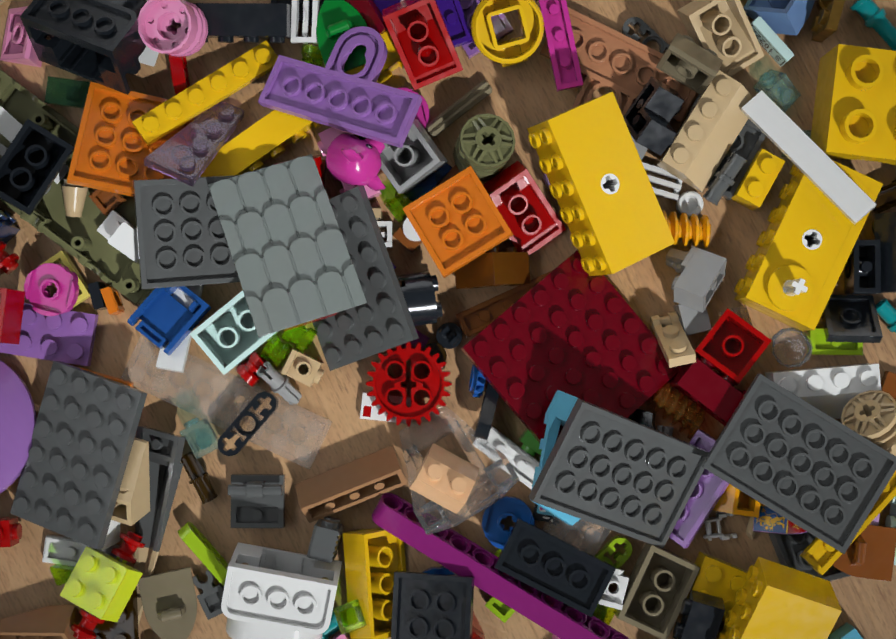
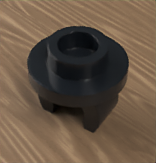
M445 323L438 328L436 338L441 346L452 349L461 343L462 331L454 323Z

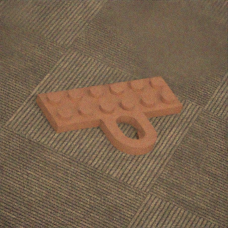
M568 7L581 75L586 77L572 108L592 100L595 90L606 87L615 93L618 106L624 116L633 100L635 101L649 79L654 77L676 90L683 98L684 102L679 113L672 117V120L680 123L696 92L656 68L663 54ZM545 41L540 55L550 59L547 42Z

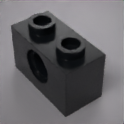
M857 240L844 266V295L881 293L880 240Z

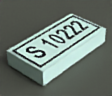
M758 17L751 23L759 44L780 67L794 56V53L761 17Z

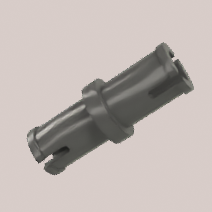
M732 152L720 172L717 171L715 173V180L702 197L717 206L728 187H732L735 183L733 181L747 160Z

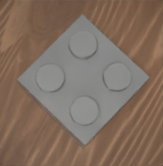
M414 119L402 148L383 143L385 148L380 154L381 170L399 194H408L448 162L418 119Z

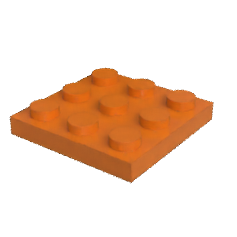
M471 166L402 208L444 278L513 236V233Z

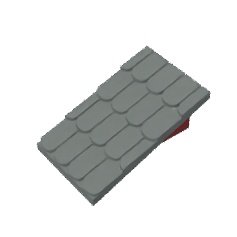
M312 154L208 184L258 337L281 330L284 332L335 316L341 311L367 303Z

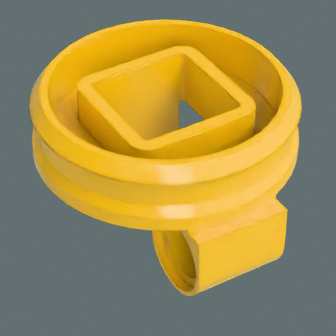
M481 0L475 8L471 20V34L476 47L484 56L500 63L501 67L528 61V57L540 45L544 33L543 15L534 0ZM517 9L524 37L520 36L497 43L491 17Z

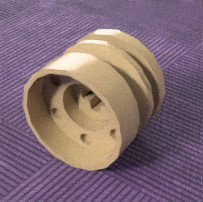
M869 390L859 393L850 399L844 406L841 414L842 424L896 456L895 399L889 393L881 390Z

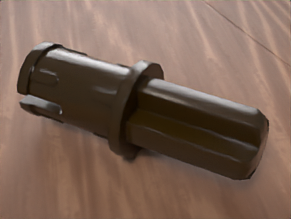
M189 452L183 455L181 463H184L183 467L190 478L189 484H193L202 504L215 499L218 495L215 493L207 477L208 472H204L195 453Z

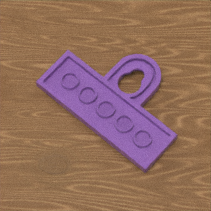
M359 26L349 29L339 37L325 68L279 55L258 102L263 107L402 148L423 99L418 94L376 83L387 59V46L376 30L370 27ZM356 46H365V67L357 74H346L344 66L349 54L352 53Z

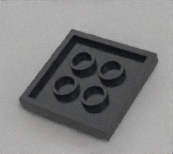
M395 571L391 639H472L474 576Z

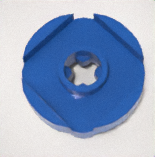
M513 496L494 499L486 507L482 515V528L485 537L493 546L499 549H503L513 529V526H510L509 530H505L504 524L500 523L502 519L512 516L513 522L520 518L535 526L531 509L524 501Z

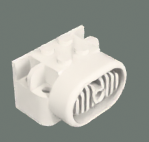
M238 542L228 564L221 602V610L227 617V634L231 639H322L323 633L329 628L342 561L334 560L331 563L308 558L305 554Z

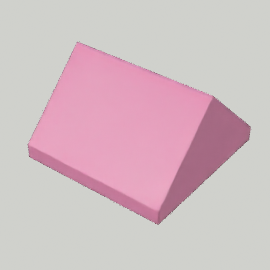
M28 6L9 9L0 60L41 67L42 61H39L20 18Z

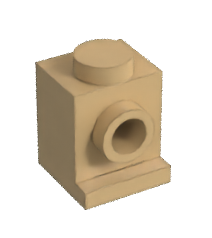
M292 349L281 373L312 387L313 383L318 384L325 370L321 369L323 362L296 349ZM302 364L308 366L309 371L307 374L300 373L299 367Z

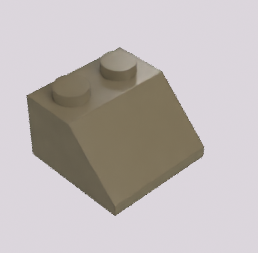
M677 33L656 68L701 95L717 75L723 60L718 58L714 51L697 45L691 37Z

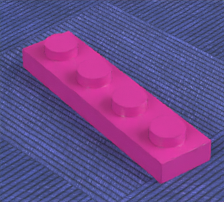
M538 0L539 8L543 15L544 32L557 92L582 87L584 84L566 0Z

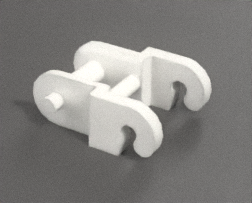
M721 512L716 513V517L709 518L708 516L704 522L706 535L703 538L708 539V541H712V538L717 537L721 540L738 538L736 533L723 534L721 532L720 521L722 518L734 516V514ZM716 521L718 533H712L710 522Z

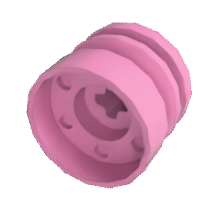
M148 0L141 8L138 16V33L143 43L151 50L162 54L186 57L198 52L205 44L208 35V23L203 11L193 3L184 0Z

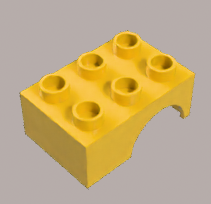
M838 44L820 58L810 139L830 159L866 160L896 166V51Z

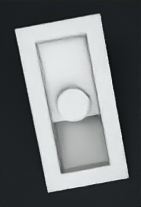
M112 210L97 231L108 240L107 242L139 264L137 228L118 212Z

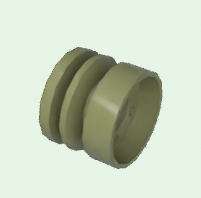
M489 113L478 114L466 122L456 140L453 151L454 162L460 172L471 166L479 180L485 181L491 180L503 170L514 152L516 142L514 131L508 122L499 116Z

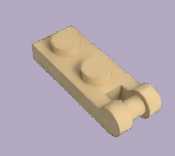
M669 312L667 316L659 317V315L650 316L653 333L657 338L669 368L695 363L696 354L679 321L677 312Z

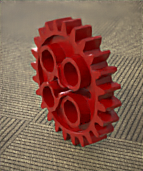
M410 341L407 342L404 348L402 345L396 347V350L388 349V355L381 352L377 355L381 362L372 361L371 364L376 370H369L367 372L369 376L373 377V380L366 382L367 386L373 387V390L369 391L367 396H375L376 398L371 405L376 406L379 404L381 406L378 411L379 415L385 411L388 413L386 421H389L393 416L396 417V425L398 426L402 419H406L407 427H410L412 419H415L417 424L421 425V417L423 416L428 421H431L430 412L432 411L439 415L440 411L437 405L446 406L447 404L442 399V396L447 397L451 394L444 389L452 385L451 381L444 378L450 375L451 372L442 370L447 362L441 361L438 363L437 359L440 353L437 352L431 355L430 345L425 351L422 350L420 341L415 348L412 347ZM407 360H411V381L416 382V385H413L411 388L410 407L406 404L407 386L402 385V382L407 378ZM393 363L401 365L403 374L399 377L392 376L389 373V366ZM424 363L429 367L430 372L426 377H420L416 374L415 366L417 364ZM418 390L428 392L430 398L426 403H419L415 399V393ZM390 391H400L403 395V400L400 403L391 402L388 396Z

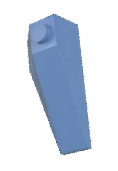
M748 0L743 8L746 15L755 20L761 17L776 34L797 36L810 16L815 0Z

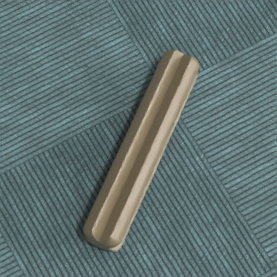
M485 80L480 82L426 125L428 133L432 137H436L491 94L492 87Z

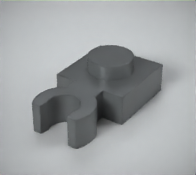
M207 569L205 573L208 576V581H201L197 574L193 577V583L203 591L197 595V598L209 620L223 613L221 602L224 586L221 583L215 586V577Z

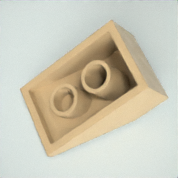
M693 0L677 10L689 36L697 45L714 51L718 58L723 60L719 70L731 77L764 57V53L740 0Z

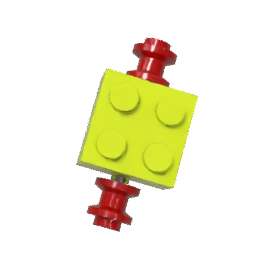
M128 530L127 534L121 532L119 536L123 540L121 546L113 548L111 553L117 556L116 558L104 551L101 552L92 547H85L60 593L61 597L81 608L79 611L82 615L80 623L72 624L71 626L75 638L96 639L97 635L94 629L97 624H104L105 620L118 622L143 574L126 564L127 561L136 563L137 559L134 553L137 548H144L145 543L141 541L143 536Z

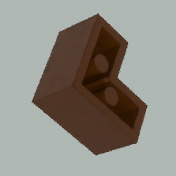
M499 247L490 249L455 271L456 289L530 284L528 252H517V247L502 248L501 252Z

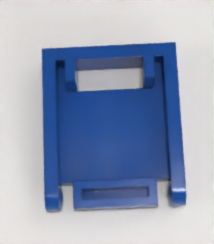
M186 286L155 288L127 322L134 326L139 320H142L135 329L160 349L169 342L164 349V353L169 356L208 313L211 307ZM177 288L193 300L188 309L171 296Z

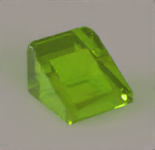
M55 564L50 567L56 585L60 586L67 582L74 566Z
M358 599L333 609L341 635L350 634L366 626Z

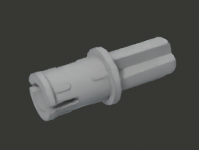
M269 362L263 364L267 368L266 370L260 366L257 375L271 386L273 393H278L291 405L299 402L302 394L289 382V378L286 375H281Z

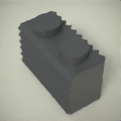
M326 516L324 519L317 521L314 525L307 553L308 558L327 563L334 561L338 553L340 539L342 538V530L344 529L343 524L339 523L340 519Z

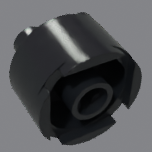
M429 271L397 275L398 281L401 280V290L414 326L437 323V318L443 317L441 302H437L435 297V291H438L436 275H430Z

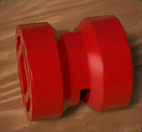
M254 351L249 355V360L246 363H241L235 369L251 387H254L259 383L260 378L257 375V371L260 366L266 370L267 368L263 364L267 361L257 351Z

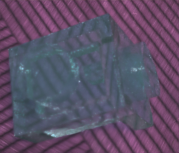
M772 69L764 73L753 87L758 93L762 90L784 113L801 96L786 73Z
M196 417L184 424L186 429L179 432L181 437H186L196 459L218 449V438L208 419L200 421Z

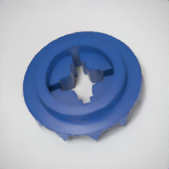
M474 364L471 369L469 391L472 392V397L479 398L484 391L486 378Z

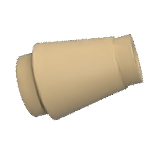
M65 178L64 185H61L66 211L65 216L82 217L88 187L67 183V178Z

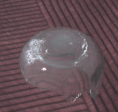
M795 327L783 328L772 337L773 345L771 352L781 365L788 368L801 367L811 358L813 344L805 331Z

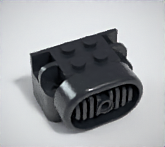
M33 0L21 14L20 18L39 61L128 95L130 93L125 75L126 73L137 74L141 69L138 58L146 45L138 33V16L147 0Z

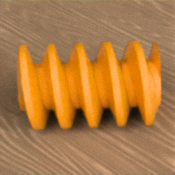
M662 210L675 242L673 245H676L679 238H682L683 246H687L689 240L692 239L695 247L698 246L700 240H703L704 248H708L711 224L707 215H702L698 219L697 214H691L688 219L686 213H681L677 217L676 212L671 211L667 217L665 210Z

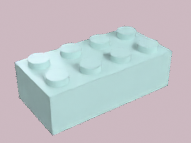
M242 290L193 330L190 335L221 373L225 375L277 332L258 337Z

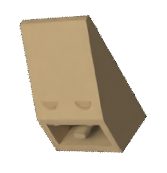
M136 437L134 438L111 520L129 526L134 525L150 512L149 441Z

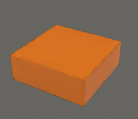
M110 286L100 289L108 313L110 315L123 313L125 309L118 291Z

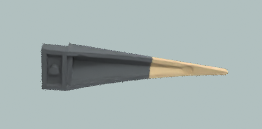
M138 426L136 438L149 441L150 512L135 523V533L143 536L141 541L145 543L144 548H137L135 552L137 561L134 564V568L143 573L141 577L153 575L184 464L181 463L186 437L145 426ZM137 584V606L139 626L141 615L143 612V605L139 586Z

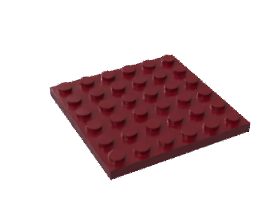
M578 249L461 348L539 443L545 436L547 425L544 424L545 413L557 390L628 418L682 369L680 366L669 368L657 338L604 275L589 276L584 271ZM560 425L557 439L563 429L562 425Z

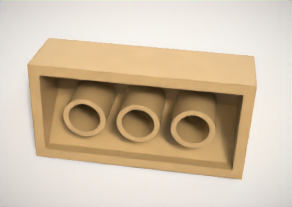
M719 70L715 78L698 98L674 137L672 145L667 148L657 165L702 193L747 122L748 117L741 111V108L753 98L752 95L741 83Z

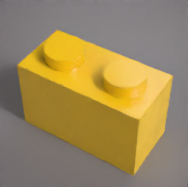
M763 148L757 151L731 199L752 211L760 208L785 161Z

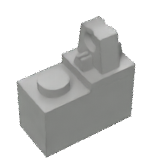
M692 246L686 252L670 248L666 255V265L676 269L675 271L681 274L680 276L676 275L672 282L671 289L674 290V302L703 313L726 275L727 258Z

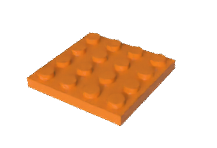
M90 81L67 183L134 197L133 180L182 178L194 118L147 146L132 121L168 99L130 91L127 95Z

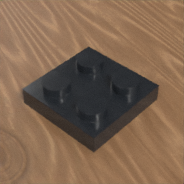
M831 294L821 315L826 342H881L883 335L873 295Z

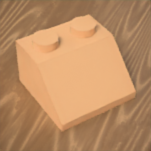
M432 443L409 489L457 514L465 505L473 489L479 467Z

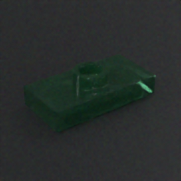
M48 76L44 102L52 105L84 109L90 82Z

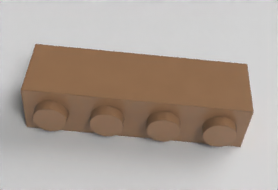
M392 445L362 458H357L337 468H332L312 478H307L294 485L300 509L308 522L311 523L404 486L408 482L401 461Z

